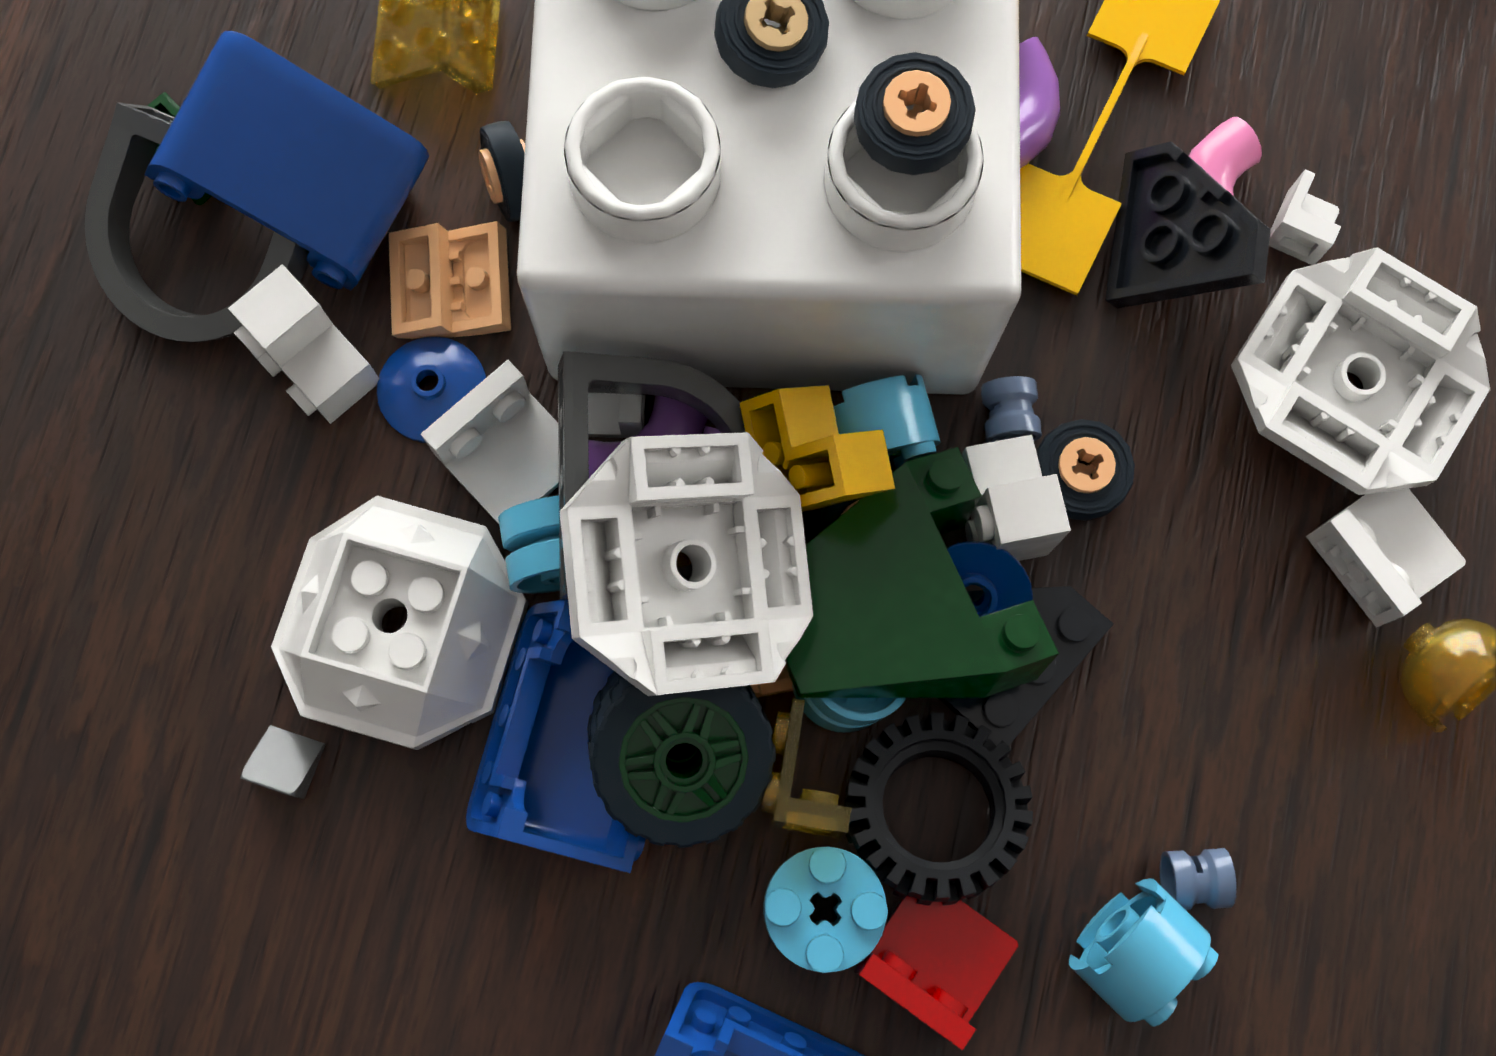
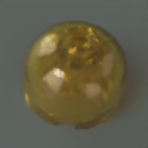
M1468 618L1452 619L1435 629L1430 623H1426L1418 628L1403 645L1409 652V655L1401 666L1400 687L1405 701L1415 714L1435 733L1448 729L1440 719L1454 710V717L1460 721L1496 690V628L1490 624Z

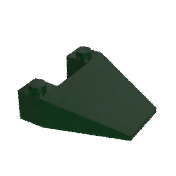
M958 447L905 462L892 473L895 489L863 497L806 545L813 617L800 640L785 659L786 669L799 698H985L1037 680L1059 655L1033 600L979 617L940 535L963 528L974 511V507L977 506L982 497Z

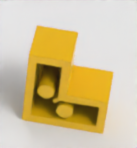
M829 385L782 388L740 402L745 432H748L763 449L762 454L782 472L800 494L802 512L895 489L883 430L839 434Z

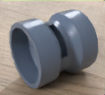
M1011 376L997 378L982 385V404L990 410L989 419L984 424L985 440L987 443L1032 435L1034 441L1040 439L1042 436L1041 421L1034 414V409L1032 408V405L1038 399L1037 382L1035 379Z
M1225 848L1204 849L1199 856H1189L1184 850L1165 851L1162 853L1160 858V884L1185 910H1191L1195 904L1205 903L1211 909L1233 907L1236 899V876L1231 856Z

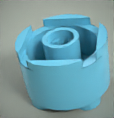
M905 375L875 380L842 391L844 402L834 406L839 434L883 430L889 461L894 462L895 469H898L907 461L937 453L936 446L941 441L921 375H915L909 385Z
M827 846L810 848L799 852L786 860L775 871L765 892L763 915L766 929L772 942L786 958L807 970L828 973L848 969L861 962L874 950L883 934L888 908L883 887L872 868L864 860L849 851ZM814 894L822 898L833 895L838 902L833 907L837 918L832 924L826 920L817 921L815 924L811 921L809 916L815 908L810 899Z
M1143 879L1135 883L1142 891L1141 893L1129 900L1120 892L1090 920L1076 941L1084 951L1080 959L1070 954L1069 966L1125 1021L1136 1022L1144 1019L1150 1026L1155 1027L1171 1016L1178 1002L1175 997L1189 982L1203 978L1212 970L1218 960V953L1210 946V934L1156 880Z

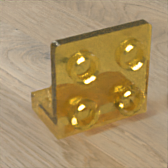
M379 0L371 83L378 88H384L442 71L475 94L492 90L500 0Z
M793 698L789 712L778 711L772 741L775 745L776 754L781 755L779 773L772 772L773 778L766 786L761 812L772 813L770 827L840 838L848 833L852 808L838 806L839 795L803 789L799 799L790 798L805 700Z

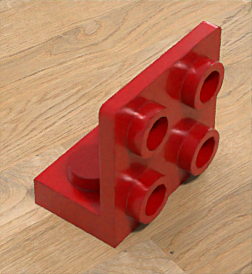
M906 896L904 900H901L885 924L883 934L874 950L858 964L854 972L950 1043L963 1050L976 1031V1028L970 1025L969 1021L1018 948V942L961 900L953 905L943 906L942 902H932L928 906L916 904L917 898Z

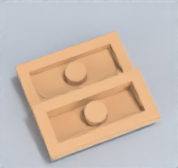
M498 221L449 231L439 223L389 233L391 325L394 337L403 339H419L424 337L449 338L511 330L506 228Z

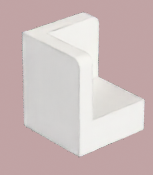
M1305 169L1290 187L1270 231L1269 246L1314 265L1333 246L1341 226L1335 224L1339 214L1337 206L1307 193L1315 173Z
M588 393V437L629 438L637 435L644 428L646 395Z

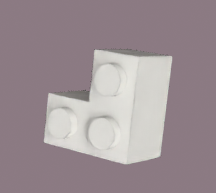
M283 264L228 308L242 325L234 334L272 377L276 376L280 371L285 373L294 383L286 392L308 416L318 410L331 424L377 385L379 377L371 365L333 325L320 304Z
M1026 435L965 447L962 456L982 495L970 515L971 520H967L965 524L967 542L978 541L993 544L997 547V550L1004 549L1008 551L1018 561L1049 555L1071 531L1058 476L1057 474L1042 476L1033 436Z

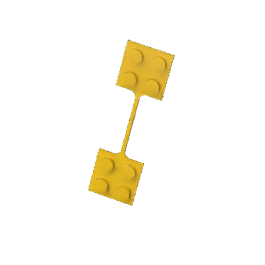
M1104 0L1087 36L1121 50L1127 62L1071 173L1059 176L1029 163L1020 168L1021 272L1071 294L1078 295L1122 204L1088 189L1083 184L1081 174L1133 68L1140 63L1151 62L1184 76L1220 0Z

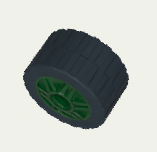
M615 671L607 678L608 682L602 690L598 691L593 701L592 715H589L588 719L590 770H592L593 785L597 796L603 800L607 813L613 820H618L624 826V830L635 837H643L652 844L664 846V844L676 845L678 848L692 847L694 844L704 842L708 844L719 840L720 836L730 831L734 832L742 826L744 820L752 812H756L763 802L762 797L766 789H769L773 778L772 766L773 762L776 761V750L771 738L773 732L769 720L750 685L647 696Z

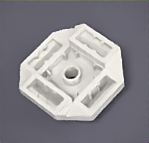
M1378 247L1354 253L1347 258L1325 261L1293 270L1285 278L1231 364L1258 433L1358 495L1428 486L1436 481L1490 390L1486 359L1477 334L1481 331L1477 306ZM1347 372L1359 377L1363 384V389H1359L1351 384Z
M748 432L629 437L617 446L560 510L572 639L647 696L773 683L786 664L785 659L798 643L813 617L800 494L782 472L762 454L763 449ZM680 551L685 553L692 563L693 570L689 581L685 580L677 570L676 560Z
M375 496L309 539L271 648L300 716L419 750L495 712L518 633L529 604L523 593L510 590L505 559L486 526L381 496ZM394 607H405L407 609L405 625L394 633H384L382 620L387 611Z

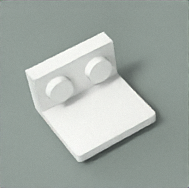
M506 360L421 433L433 454L498 524V517L503 511L524 502L545 498L559 486L558 422L531 395L524 376L509 360Z
M1409 488L1365 494L1306 536L1376 628L1411 612L1422 604L1419 599L1466 564L1464 557Z

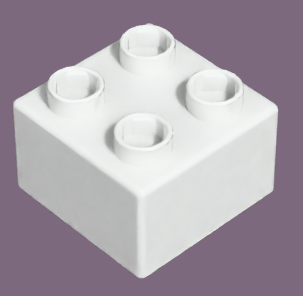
M535 0L517 280L551 377L558 381V364L563 351L670 360L695 368L712 377L724 387L782 389L829 385L830 390L843 391L864 383L905 375L909 385L915 375H921L928 394L963 395L972 392L976 388L1020 299L1022 291L1019 0H822L829 19L827 47L811 73L793 85L778 88L763 87L749 83L734 74L721 58L714 37L716 12L722 0ZM764 19L767 25H772L775 28L781 26L775 21ZM913 52L938 56L956 67L971 87L976 109L970 139L957 158L936 172L918 175L890 171L871 159L859 142L854 122V110L859 87L872 69L892 56ZM915 104L909 105L906 108L912 110Z

